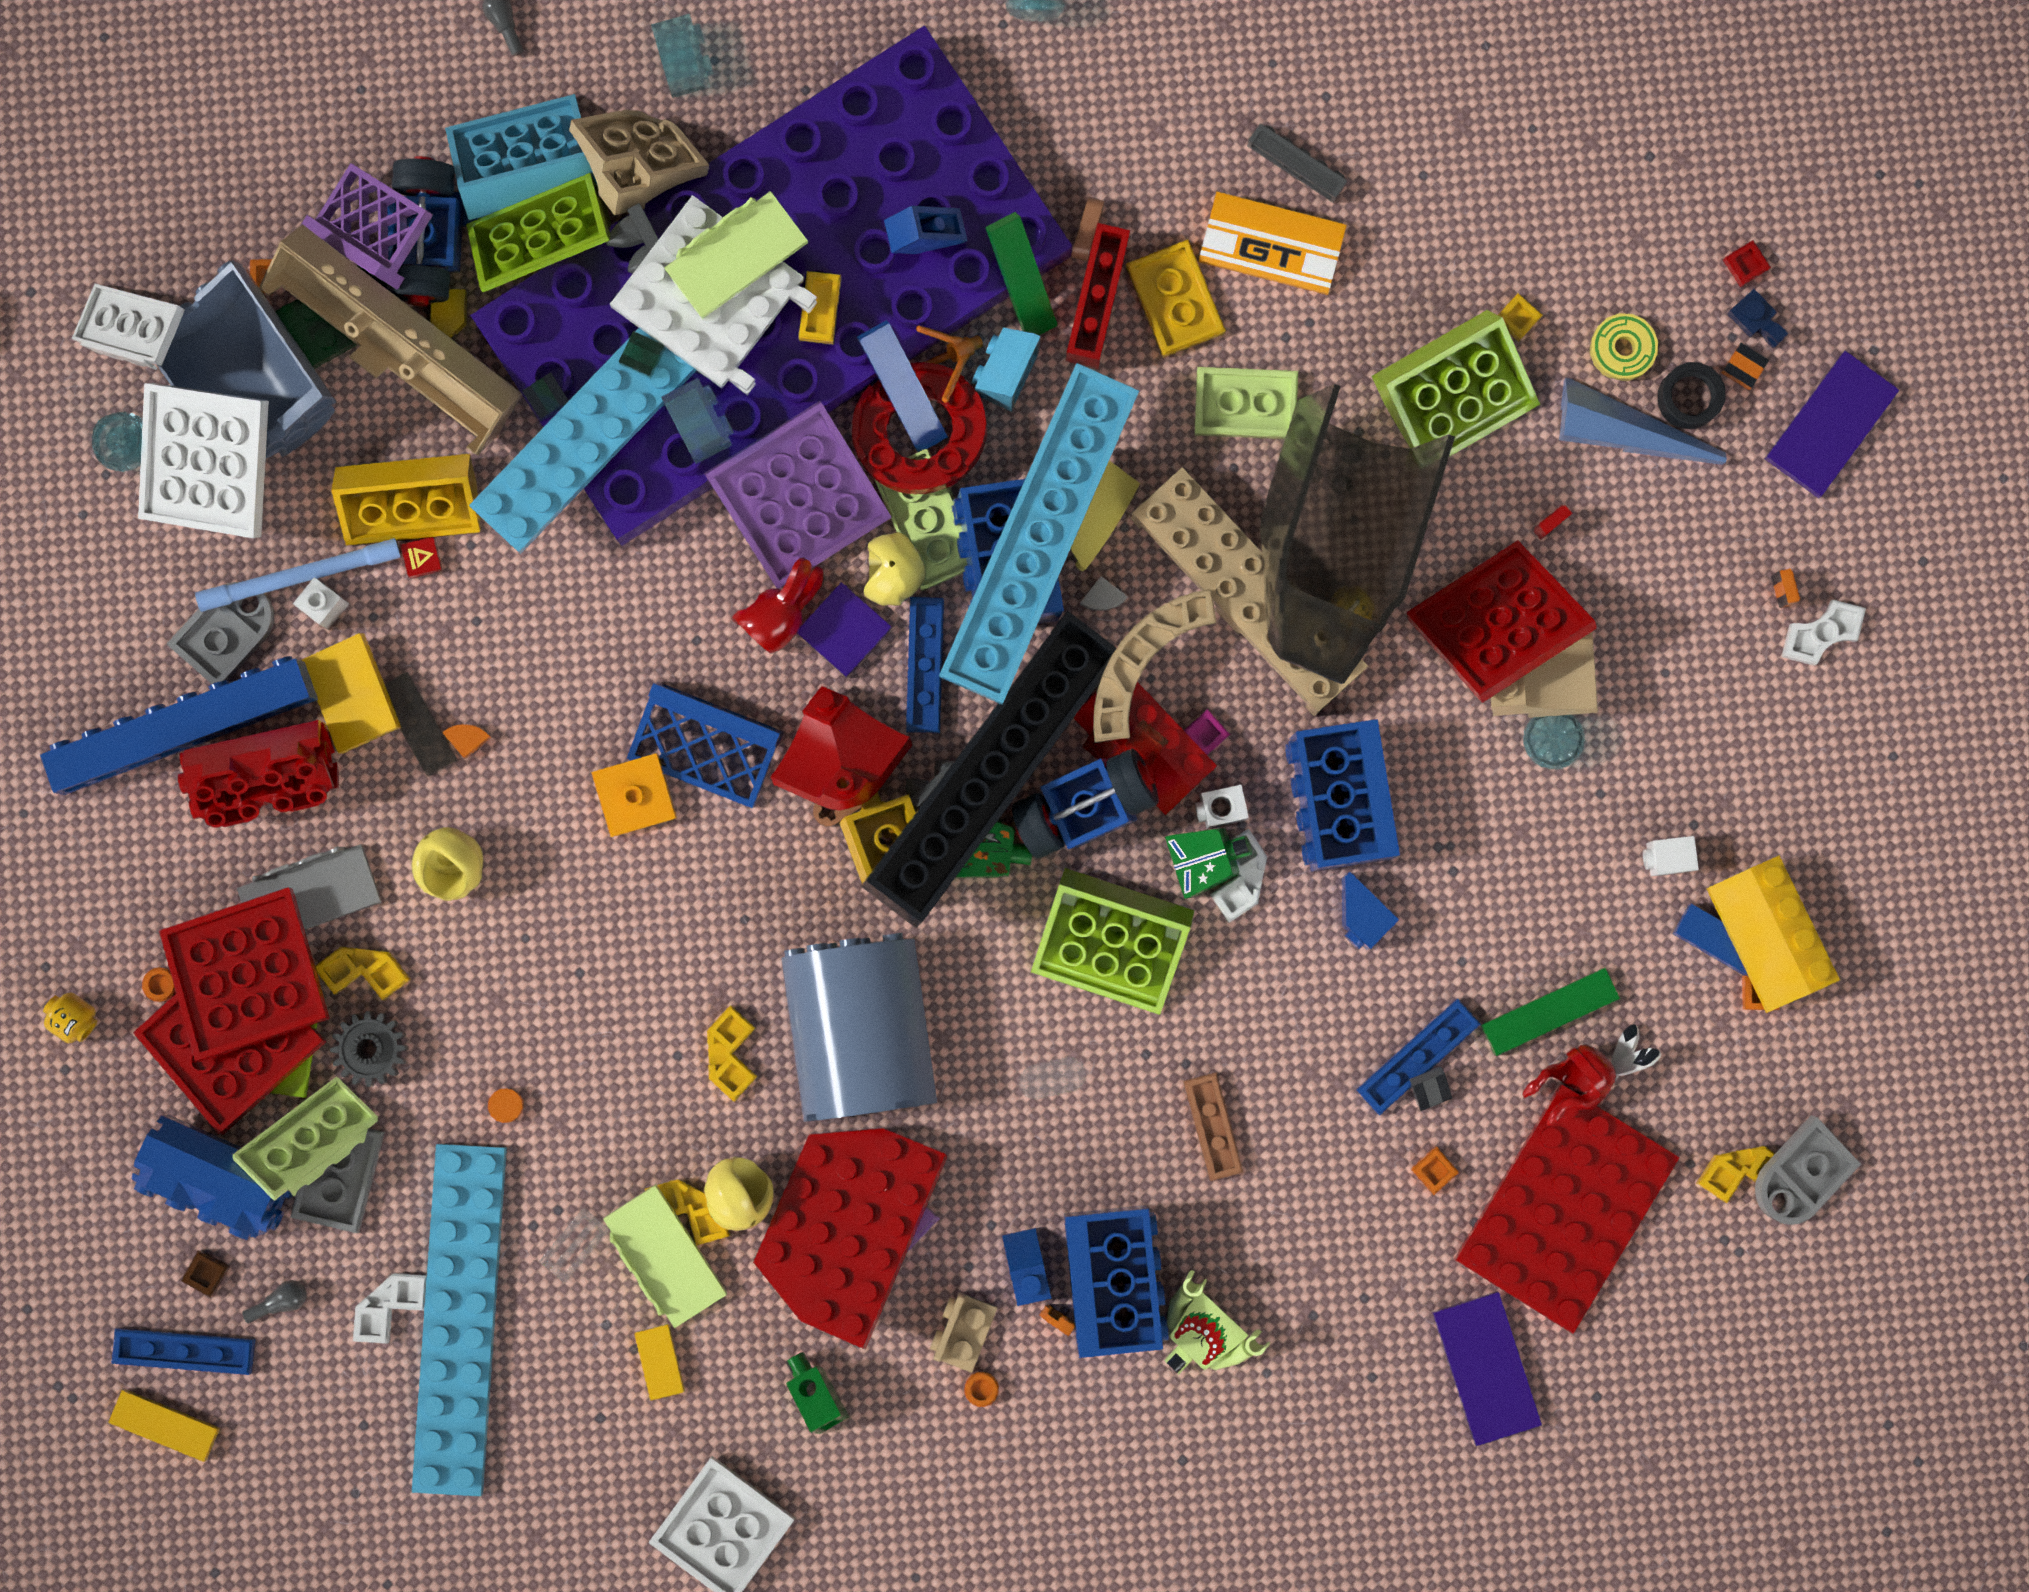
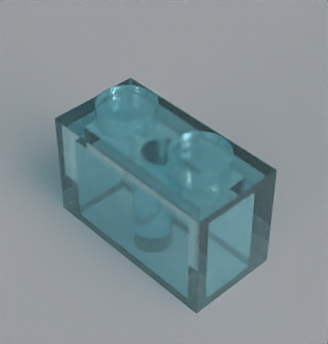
M690 14L651 24L672 98L710 88L708 76L714 75L709 55L702 56L699 48L700 44L705 43L700 24L693 25Z
M697 378L661 397L695 464L732 446L728 436L734 432L725 415L718 418L713 408V405L717 404L718 401L709 385L702 387Z

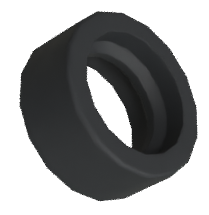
M1687 362L1675 367L1662 380L1658 389V406L1662 416L1670 424L1681 429H1697L1707 425L1721 412L1726 400L1725 385L1721 376L1712 367L1701 362ZM1696 377L1708 386L1711 393V401L1704 412L1697 415H1687L1674 405L1672 390L1680 379Z

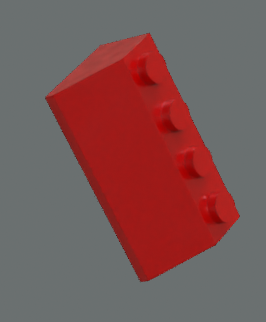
M1138 682L1133 691L1129 712L1130 738L1097 743L1110 758L1120 755L1129 749H1135L1140 754L1144 762L1150 766L1154 773L1159 803L1156 806L1165 816L1217 767L1209 756ZM1097 692L1081 707L1073 718L1093 740L1094 706Z

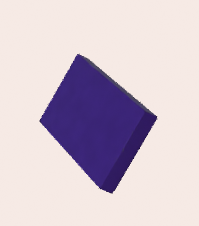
M1844 351L1764 459L1819 499L1897 395L1899 389L1847 351Z
M1499 1292L1489 1293L1433 1311L1432 1314L1475 1446L1541 1426L1542 1423Z

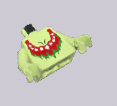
M1189 1271L1183 1285L1169 1302L1166 1318L1169 1329L1168 1335L1178 1346L1164 1361L1176 1373L1180 1374L1192 1360L1203 1370L1207 1368L1219 1370L1238 1365L1253 1355H1262L1270 1345V1342H1267L1265 1345H1260L1256 1342L1255 1339L1262 1331L1259 1329L1255 1330L1245 1340L1249 1335L1203 1293L1207 1279H1204L1201 1284H1195L1191 1280L1195 1271Z

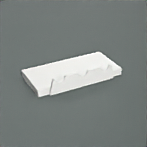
M94 284L72 339L100 355L104 354L114 359L125 360L135 365L147 366L157 370L158 367L153 364L162 366L185 309L178 305Z

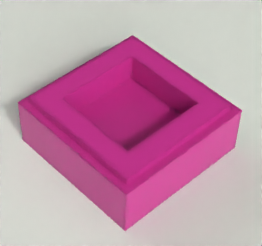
M1208 709L1184 730L1207 755L1230 735Z

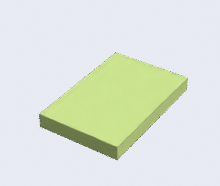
M1197 367L1194 435L1295 440L1298 371Z

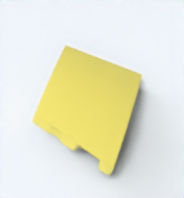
M1111 461L1106 466L1071 546V551L1077 559L1075 565L1080 571L1087 569L1104 546L1140 485L1138 481Z

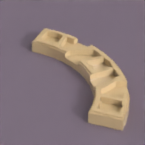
M1212 589L1193 592L1160 606L1136 624L1120 642L1110 657L1097 690L1093 721L1095 743L1130 738L1129 712L1131 700L1141 673L1153 656L1167 643L1190 630L1216 623Z

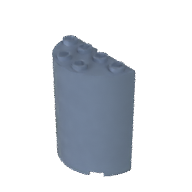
M234 260L228 261L217 270L218 275L214 279L197 288L195 291L197 295L193 297L195 299L193 304L186 302L180 305V307L185 309L162 366H157L171 386L269 401L266 459L278 452L284 457L304 444L328 422L335 411L332 405L336 403V400L245 266Z
M903 933L883 935V942L870 943V938H853L840 940V947L837 946V943H820L808 945L806 953L805 948L784 951L785 957H782L781 961L803 1122L937 1103L915 939H903Z

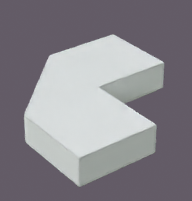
M1249 828L1235 838L1246 835L1252 847V855L1236 859L1239 868L1238 876L1210 894L1228 923L1257 905L1259 901L1267 855Z
M393 1273L369 1296L355 1306L353 1341L389 1343L392 1309L424 1311L427 1275Z

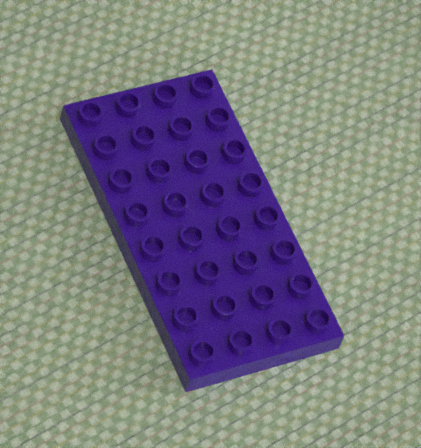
M925 25L709 162L707 176L674 186L645 204L643 211L659 240L692 195L724 217L736 207L744 205L750 197L759 200L771 191L808 240L805 246L783 261L804 277L800 287L805 288L807 271L841 275V286L833 344L799 341L802 308L789 299L738 367V369L743 370L755 379L756 385L748 395L730 381H727L724 387L720 388L696 370L585 486L586 494L621 546L712 489L713 487L704 473L818 401L830 413L867 389L869 385L875 384L879 379L857 336L887 320L910 361L941 341L917 332L916 327L918 325L951 335L1010 297L985 227L1016 212L1021 217L1041 276L1071 257L1072 244ZM910 206L960 208L968 241L918 254L892 253L884 220ZM622 219L611 225L610 232ZM605 242L546 266L470 315L543 427L566 405V403L562 406L559 405L544 382L543 377L552 373L562 391L570 400L639 328L611 308L610 303L632 276V273H629L627 270L629 262L636 251L645 245L644 242L624 248L608 246ZM530 385L549 413L539 419L522 390Z

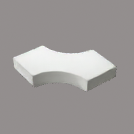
M1832 600L1825 613L1815 622L1790 624L1781 657L1813 666L1817 665L1823 652L1833 643L1858 641L1866 608Z

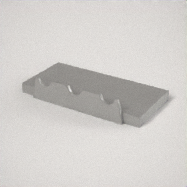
M361 844L348 849L337 846L330 851L320 852L303 858L296 863L286 864L272 869L265 874L253 876L252 883L237 888L241 903L287 887L292 888L305 930L382 903L363 845Z

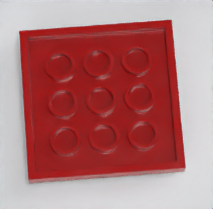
M1519 540L1406 612L1408 621L1482 703L1597 629L1595 620Z
M287 887L159 930L196 1062H202L330 1019L292 888Z
M176 994L133 1032L220 1135H224L327 1042L314 1026L310 1025L202 1062H196Z

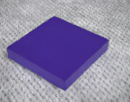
M841 582L803 623L797 634L847 678L892 627Z

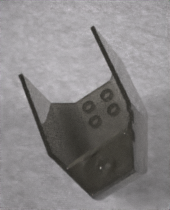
M1333 384L1297 400L1265 500L1260 534L1266 627L1272 649L1281 660L1337 683L1344 684L1368 651L1369 644L1377 633L1383 630L1389 616L1396 607L1400 606L1406 597L1455 436L1448 434L1411 449L1368 441L1329 423L1341 387Z

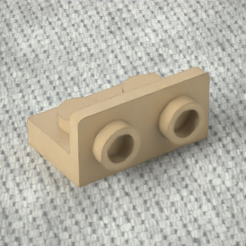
M961 1292L958 1293L956 1299L950 1297L942 1316L948 1319L944 1332L936 1331L930 1347L931 1350L936 1351L933 1360L943 1361L972 1373L997 1307Z

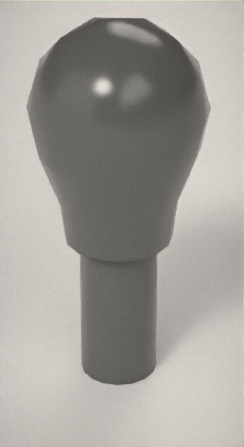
M483 0L482 10L484 15L496 27L497 31L502 33L512 56L524 52L514 30L515 23L511 1Z
M285 1281L269 1296L265 1297V1301L243 1311V1318L249 1324L269 1313L276 1314L297 1310L304 1305L307 1299L306 1289L299 1281Z

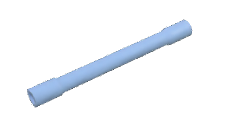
M393 538L368 545L356 551L235 584L221 585L195 592V597L200 611L204 612L229 605L237 600L311 581L314 577L318 579L366 565H376L401 558L397 541Z

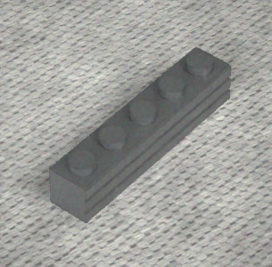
M1260 123L1250 137L1247 147L1334 203L1346 186L1347 180L1345 176L1339 171L1329 169L1324 161L1312 158L1310 153L1304 148L1299 149L1294 146L1289 138L1276 134V131L1271 126H1264Z

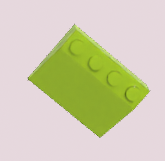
M591 173L466 224L479 286L482 292L496 288L609 241L611 229L610 216L607 205L598 195L599 188Z
M1489 310L1482 312L1372 375L1384 405L1424 471L1540 405L1503 318Z
M1064 868L1031 973L1160 1015L1186 943L1195 910Z

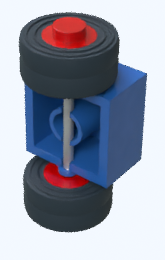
M416 156L414 159L394 161L392 178L393 190L406 195L404 197L433 214L397 274L405 278L398 290L389 284L387 290L400 300L408 301V304L427 306L428 303L447 301L450 292V272L460 273L463 205L456 198H446L454 193V166L426 156ZM396 202L387 207V216L396 212ZM418 213L406 218V228L413 224ZM397 223L388 226V236L397 233ZM397 243L388 247V260L395 253Z
M1129 749L1112 758L1096 760L1041 786L1044 796L1041 793H1034L1027 798L1015 802L1012 805V814L1016 832L1029 852L1037 859L1060 850L1064 847V842L1068 849L1078 848L1137 821L1136 814L1156 806L1159 803L1154 773L1135 749Z

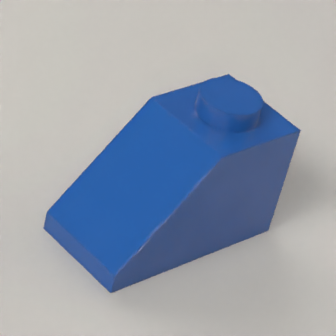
M910 206L884 220L892 253L918 254L968 241L960 208Z
M1348 872L1342 877V927L1348 931L1344 936L1358 950L1362 946L1369 950L1399 919L1351 872Z
M1036 1228L1002 1235L1017 1306L1051 1299Z

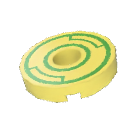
M1619 313L1606 318L1595 329L1591 339L1590 356L1593 364L1604 376L1610 379L1630 381L1639 378L1652 367L1658 355V339L1654 329L1645 319L1634 314ZM1625 339L1629 341L1632 345V353L1628 356L1620 355L1615 348L1617 340Z

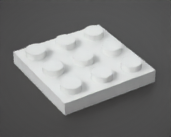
M711 1456L651 1538L649 1544L713 1592H742L793 1523L795 1517L715 1457Z

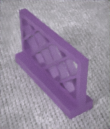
M350 163L317 218L313 219L307 215L302 224L339 253L398 290L405 278L397 274L433 214ZM359 176V188L350 192L351 185L356 177ZM377 190L378 200L369 204V194ZM359 199V209L351 212L350 203ZM396 202V212L387 216V206ZM341 207V217L330 221L336 209ZM378 211V221L369 224V214ZM418 213L413 224L406 228V218ZM359 219L360 229L351 232V222ZM397 223V233L388 236V226ZM378 231V241L369 245V235ZM397 243L395 253L388 260V247Z

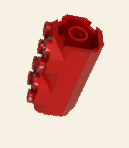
M316 720L184 750V752L179 754L183 773L178 774V783L182 794L188 793L190 799L189 807L193 819H205L207 825L218 828L250 822L257 818L261 806L272 804L273 808L279 812H294L319 806L325 802L327 793L330 790L339 788V769L337 762L333 763L331 754L335 753L326 724Z

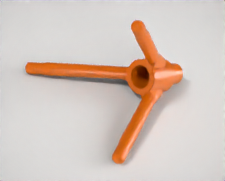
M918 325L916 327L917 332L949 343L946 347L947 352L925 362L939 364L948 359L958 362L942 398V401L946 403L953 393L964 365L970 359V356L975 353V350L983 347V341L979 335L971 338L967 336L961 338L960 336H951Z

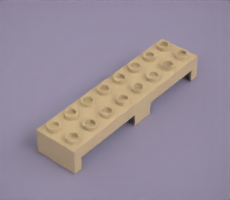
M303 224L280 242L259 286L262 291L267 295H271L282 286L360 346L349 358L375 378L379 377L388 368L477 436L467 446L474 454L479 455L499 435L522 395L520 391Z
M1183 467L1132 512L1131 520L1139 529L1143 527L1201 591L1212 589L1213 602L1217 607V613L1238 635L1241 633L1303 699L1307 704L1305 707L1313 716L1317 715L1368 667Z

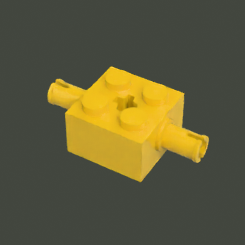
M877 792L870 800L861 805L862 809L859 812L845 816L841 820L840 826L861 883L865 881L892 845L891 843L887 848L885 844H880L879 839L882 837V834L885 838L891 837L894 842L915 814L909 794L888 802H881Z

